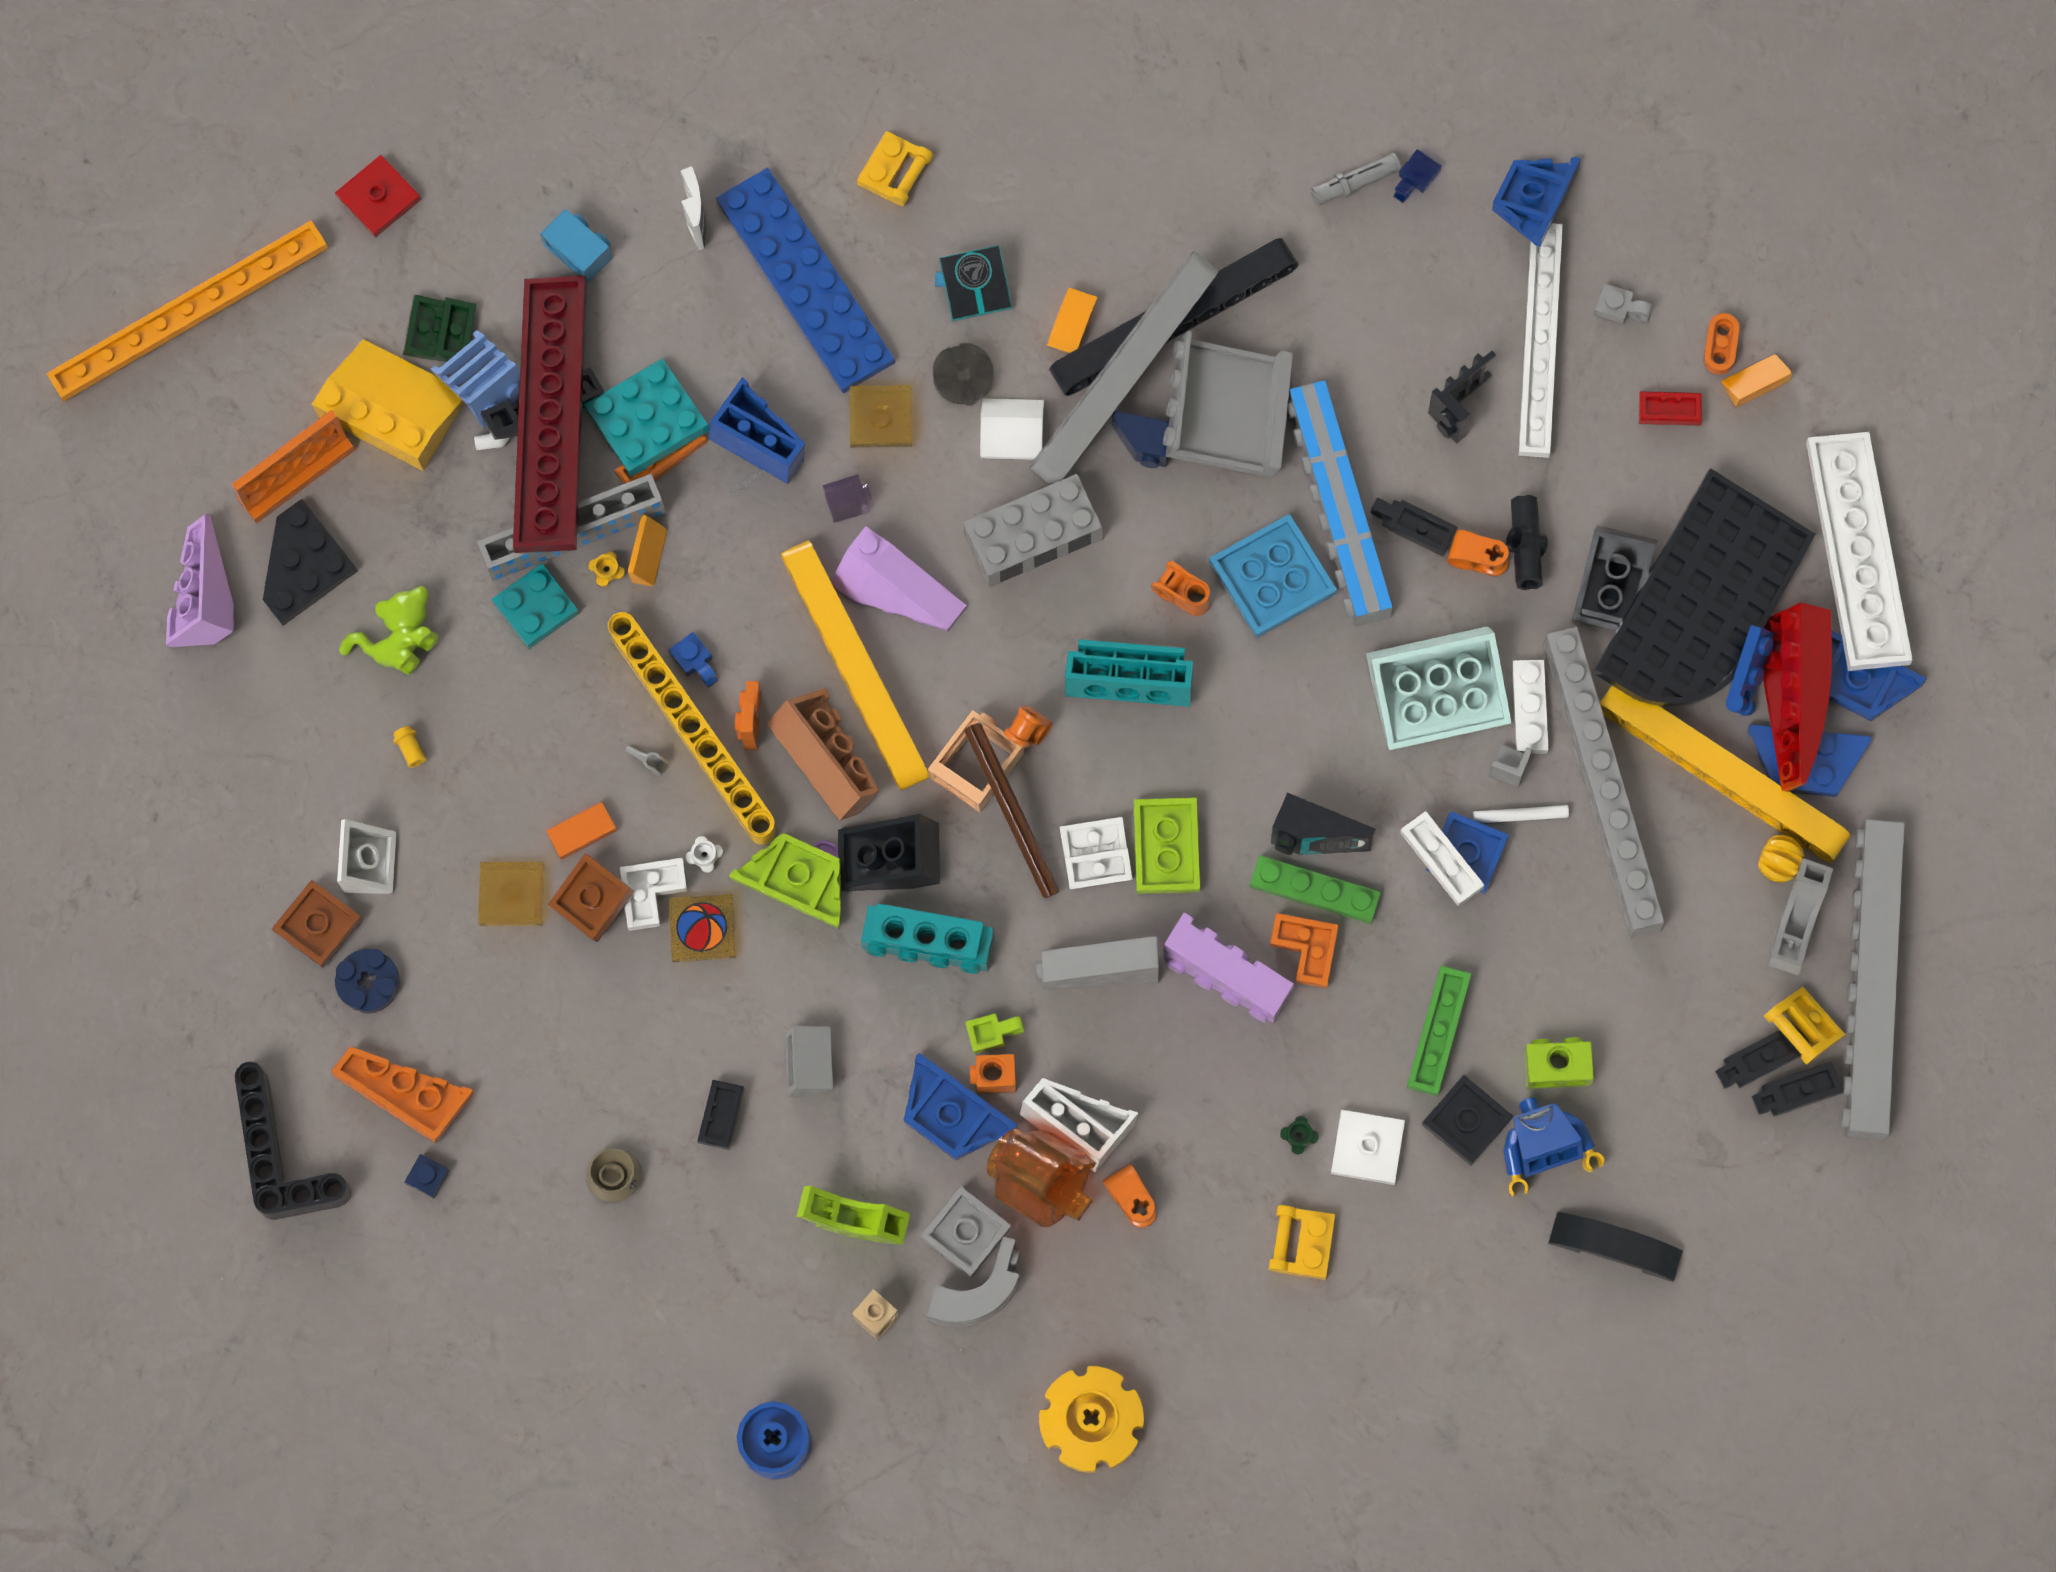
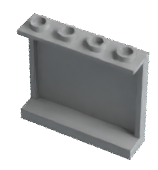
M1187 331L1180 340H1176L1173 347V358L1176 359V366L1172 370L1169 386L1173 388L1172 398L1168 401L1166 415L1170 417L1169 427L1166 428L1163 436V445L1167 446L1166 457L1272 478L1281 469L1293 353L1280 351L1275 357L1192 340V332Z

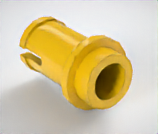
M405 726L393 733L395 737L393 743L399 746L408 768L417 767L427 760L415 737L417 735L416 730H412L410 726Z

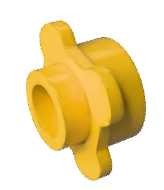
M614 552L602 554L596 559H592L588 565L589 570L594 572L597 577V585L601 587H606L614 579H622L625 574V570L619 566L617 555ZM609 567L610 569L609 571L605 572L604 568Z

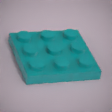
M663 358L584 404L587 413L630 477L709 431L707 422Z

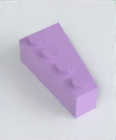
M1183 913L1164 944L1166 966L1178 974L1186 972L1193 976V981L1206 990H1210L1212 987L1222 993V999L1233 1006L1243 1005L1250 1010L1249 1014L1261 1022L1268 1020L1274 1023L1292 994L1294 984L1259 961L1251 964L1248 962L1249 956L1235 945L1223 946L1221 944L1222 941L1217 937V933L1207 927L1205 929H1197L1191 925L1194 918Z

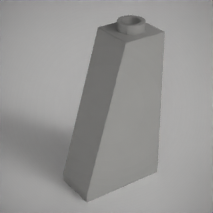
M1157 936L1041 951L1042 961H1036L1037 980H1043L1044 990L1158 983Z

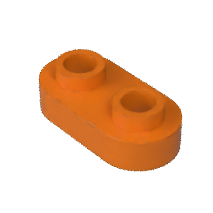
M1720 313L1715 315L1710 320L1707 329L1703 362L1709 372L1717 375L1729 372L1736 359L1740 326L1737 319L1730 314ZM1725 329L1728 334L1720 335L1717 330ZM1721 357L1724 363L1718 364L1713 358Z

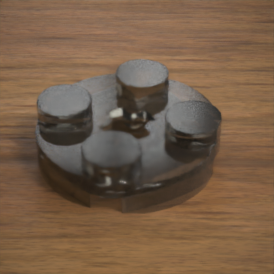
M959 343V346L952 348L949 346L943 349L933 364L934 387L949 402L960 405L965 404L967 406L976 404L987 395L994 381L993 365L988 354L979 346L971 343ZM968 368L970 378L958 379V375L955 372Z

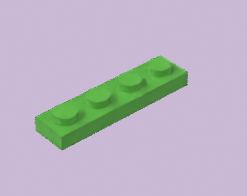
M1261 855L1258 857L1250 883V888L1368 924L1372 923L1381 894L1377 890Z
M1440 965L1407 1084L1408 1089L1438 1097L1471 973Z

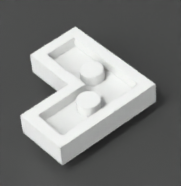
M683 858L620 867L621 880L634 890V893L625 904L629 931L660 926L656 896L688 891Z

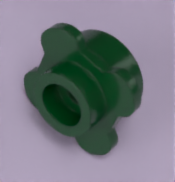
M1303 1116L1296 1117L1295 1122L1291 1123L1289 1127H1283L1280 1132L1281 1138L1288 1141L1292 1146V1152L1297 1155L1302 1154L1305 1147L1309 1144L1317 1143L1319 1139L1318 1132L1312 1130L1308 1120ZM1302 1133L1303 1136L1302 1138H1298L1296 1134Z

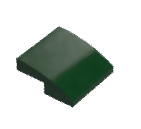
M414 295L402 355L444 362L450 360L470 342L476 304L446 297L445 301Z

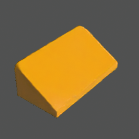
M1774 354L1722 380L1721 383L1737 408L1789 382L1792 373L1778 356Z
M643 515L640 519L628 574L632 583L653 586L659 568L667 529L646 515Z

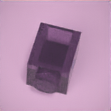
M858 474L823 485L824 496L833 523L869 512L867 502L872 501L871 493L867 483L861 484Z

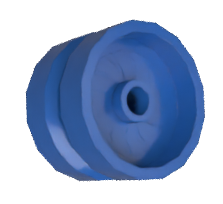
M775 1401L759 1404L748 1411L739 1424L737 1433L739 1452L749 1469L760 1477L773 1480L788 1478L801 1470L809 1459L812 1446L809 1428L800 1413L788 1404ZM772 1437H778L780 1444L776 1446L773 1443L769 1444V1441Z

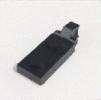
M1377 497L1370 514L1383 520L1382 526L1388 528L1389 531L1444 557L1458 529L1457 526L1404 500L1401 502L1394 500L1390 504Z

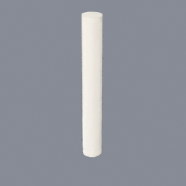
M1568 805L1473 811V820L1479 823L1569 818Z

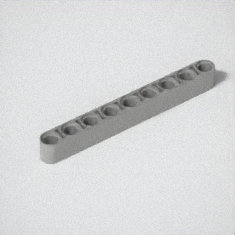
M1195 251L1185 259L1029 467L1031 471L1049 485L1061 481L1213 281L1219 271Z

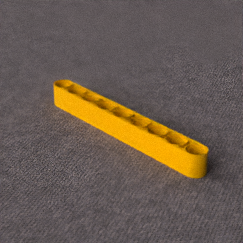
M806 540L781 552L782 560L900 791H903L930 778L904 723L809 540Z
M626 612L614 614L609 619L608 630L617 649L750 839L759 845L771 843L775 839L777 828L770 811L635 619ZM622 625L631 627L630 631L625 635L615 633L617 628ZM644 649L648 651L647 656L643 659L632 657L637 650ZM655 674L666 676L664 681L659 684L650 682L651 677ZM678 698L683 701L678 708L671 709L667 707L671 699ZM690 723L700 725L699 729L694 733L684 731L685 727ZM708 747H713L717 750L716 755L711 758H705L701 754ZM725 772H731L735 775L734 779L728 783L720 782L718 779ZM742 797L752 799L751 804L746 808H740L736 805V802ZM759 822H767L770 825L769 829L763 833L753 830L754 826Z
M1614 686L1609 688L1600 701L1602 713L1605 717L1785 836L1792 837L1802 847L1820 859L1830 863L1834 862L1851 837L1844 827L1791 792L1782 791L1779 784L1662 707L1633 699Z

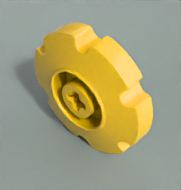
M1088 1366L1087 1373L1084 1376L1079 1377L1073 1370H1070L1056 1379L1045 1393V1399L1051 1403V1406L1047 1410L1039 1411L1040 1432L1048 1450L1052 1448L1061 1450L1062 1453L1059 1457L1061 1464L1075 1471L1095 1473L1096 1466L1099 1463L1104 1462L1110 1469H1113L1126 1461L1138 1446V1440L1133 1437L1132 1433L1136 1429H1143L1144 1412L1136 1390L1125 1391L1122 1389L1123 1376L1107 1368ZM1088 1413L1091 1416L1098 1414V1425L1095 1426L1090 1423L1086 1426L1085 1414Z

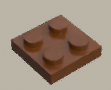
M585 853L548 905L589 938L598 942L632 896L634 890L593 857Z
M311 880L273 926L272 930L321 968H324L360 923L362 917Z

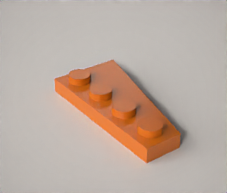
M351 1046L331 1070L332 1076L435 1144L474 1095L472 1089L464 1086L460 1088L438 1077H429L418 1073L416 1069L407 1066L401 1067L390 1063L388 1059Z

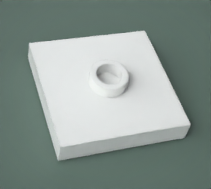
M1341 1110L1331 1174L1395 1185L1405 1120Z

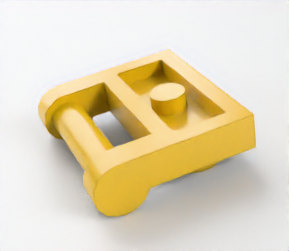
M886 131L859 175L857 185L899 206H905L909 199V191L925 164L931 162L934 154L925 147H918ZM909 156L914 158L898 188H891Z
M1804 987L1795 991L1764 1015L1766 1020L1770 1024L1773 1022L1801 1053L1802 1056L1800 1058L1806 1065L1846 1035ZM1784 1013H1785V1014L1788 1016V1018L1799 1028V1030L1806 1036V1038L1810 1041V1043H1811L1812 1045H1814L1813 1047H1812V1046L1806 1041V1039L1798 1032V1030L1791 1024V1022L1783 1015Z
M1278 1205L1276 1216L1279 1217L1274 1256L1273 1259L1269 1260L1268 1270L1326 1280L1335 1214ZM1292 1220L1301 1221L1295 1263L1286 1261Z

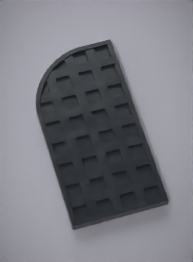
M1710 468L1696 489L1595 667L1593 674L1633 699L1657 706L1690 705L1716 694L1733 680L1750 626L1764 628L1816 534Z

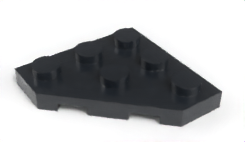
M302 499L276 518L263 594L264 603L282 626L358 572L355 565Z

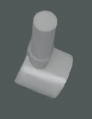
M630 745L625 749L626 753L644 762V767L656 776L662 775V773L656 770L658 763L664 762L668 765V761L657 752L643 753Z

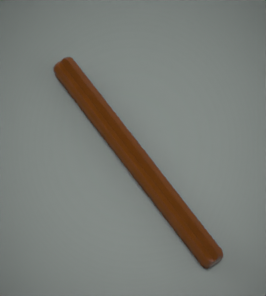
M975 723L967 727L965 734L1042 896L1049 898L1057 894L1059 887L982 724Z

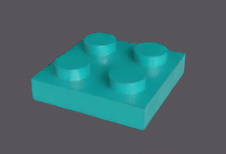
M542 563L492 598L493 604L528 649H531L579 614L576 606Z

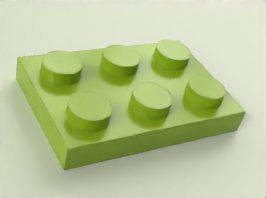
M1197 798L1134 799L1137 894L1199 893L1200 869Z

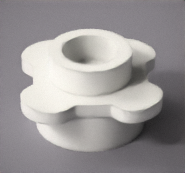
M701 836L696 838L691 852L686 854V861L690 865L695 864L701 867L704 873H710L714 870V863L717 858L722 857L723 849L720 845L714 846L706 837ZM703 852L707 853L706 857L701 856Z

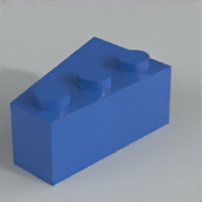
M742 377L711 419L709 440L788 484L804 462L805 443L781 417L778 418L767 406L768 403L762 397L759 398L749 387L746 379Z

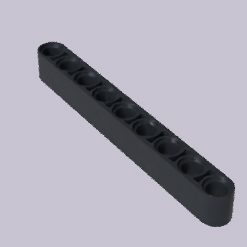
M1283 238L1275 239L1220 269L1167 342L1291 274L1298 267L1299 263ZM1145 312L1065 355L1050 366L1049 371L1065 396L1073 395L1092 384Z

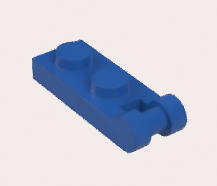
M1750 626L1726 699V706L1730 711L1743 716H1750L1755 712L1756 703L1753 698L1757 686L1763 680V667L1766 658L1773 649V632L1757 626Z

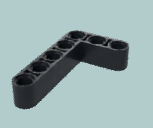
M242 1063L235 1072V1083L253 1201L257 1210L265 1218L277 1220L345 1205L351 1197V1188L345 1179L337 1173L284 1181L268 1076L257 1063ZM253 1072L259 1073V1079L255 1084L245 1085L247 1075ZM254 1104H264V1109L260 1115L250 1116L249 1112ZM268 1134V1142L264 1146H254V1141L258 1135ZM273 1165V1172L269 1177H259V1171L263 1166ZM339 1183L342 1185L339 1195L335 1197L327 1196V1190L332 1184ZM303 1189L310 1191V1197L306 1202L296 1203L295 1197L299 1191ZM270 1196H277V1205L270 1210L264 1209L265 1200Z

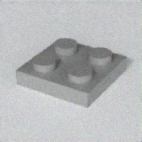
M960 1186L920 1237L972 1278L1001 1242L1003 1236L1005 1237L1012 1227Z

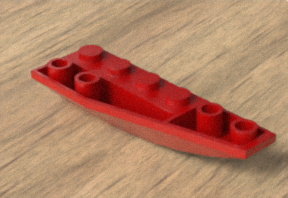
M1801 602L1770 616L1763 628L1774 633L1773 649L1767 656L1763 667V682L1781 789L1786 792L1807 783L1824 730L1832 671L1831 610Z

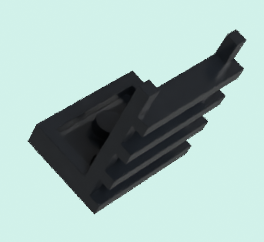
M1493 350L1484 357L1478 353L1474 356L1471 368L1468 369L1466 365H1463L1456 380L1450 376L1446 379L1444 390L1440 391L1436 387L1432 391L1428 413L1438 423L1437 428L1441 434L1448 439L1451 437L1456 444L1466 437L1470 414L1460 402L1492 377V374L1488 370L1485 372L1486 364L1496 357Z

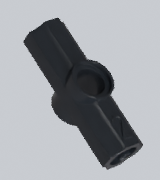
M1532 495L1516 496L1511 499L1512 528L1507 535L1506 546L1508 551L1514 553L1517 588L1521 590L1538 589L1543 586L1541 557L1546 552L1548 539L1544 533L1540 532L1537 497Z

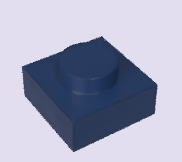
M420 1154L408 1174L405 1184L434 1199L450 1170Z

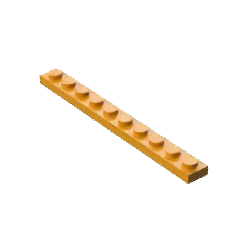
M312 220L46 374L64 402L327 250L328 246Z

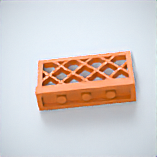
M330 410L231 485L237 494L236 498L257 524L354 452L355 448L347 439L338 417Z

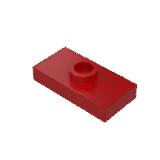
M1640 391L1639 424L1701 426L1702 393Z

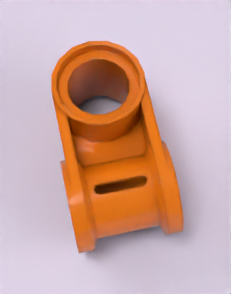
M1458 530L1455 533L1447 562L1459 569L1472 570L1497 577L1508 569L1509 551L1505 543L1500 540L1483 537L1466 530ZM1494 555L1500 556L1497 557L1495 561H1490V559H1493Z
M1168 561L1165 565L1166 570L1158 582H1153L1150 586L1153 592L1190 615L1201 616L1205 614L1211 606L1208 585L1190 574L1179 564ZM1199 593L1204 596V599L1200 602H1192L1189 600V597L1192 594Z
M1028 705L1020 706L1018 709L1019 713L1011 727L1005 729L1004 735L1024 748L1039 745L1049 733L1053 723Z
M1130 1163L1103 1180L1117 1205L1119 1204L1134 1226L1146 1228L1155 1221L1156 1209L1154 1201ZM1140 1205L1142 1208H1146L1147 1214L1142 1216L1140 1213H1136L1135 1207Z

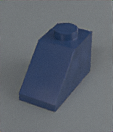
M1114 411L1112 414V427L1134 460L1147 468H1158V466L1166 468L1168 459L1166 457L1167 446L1163 445V436L1166 428L1169 427V422Z

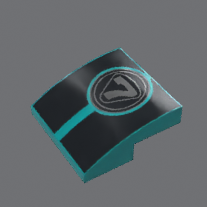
M999 245L939 258L952 322L1012 309Z

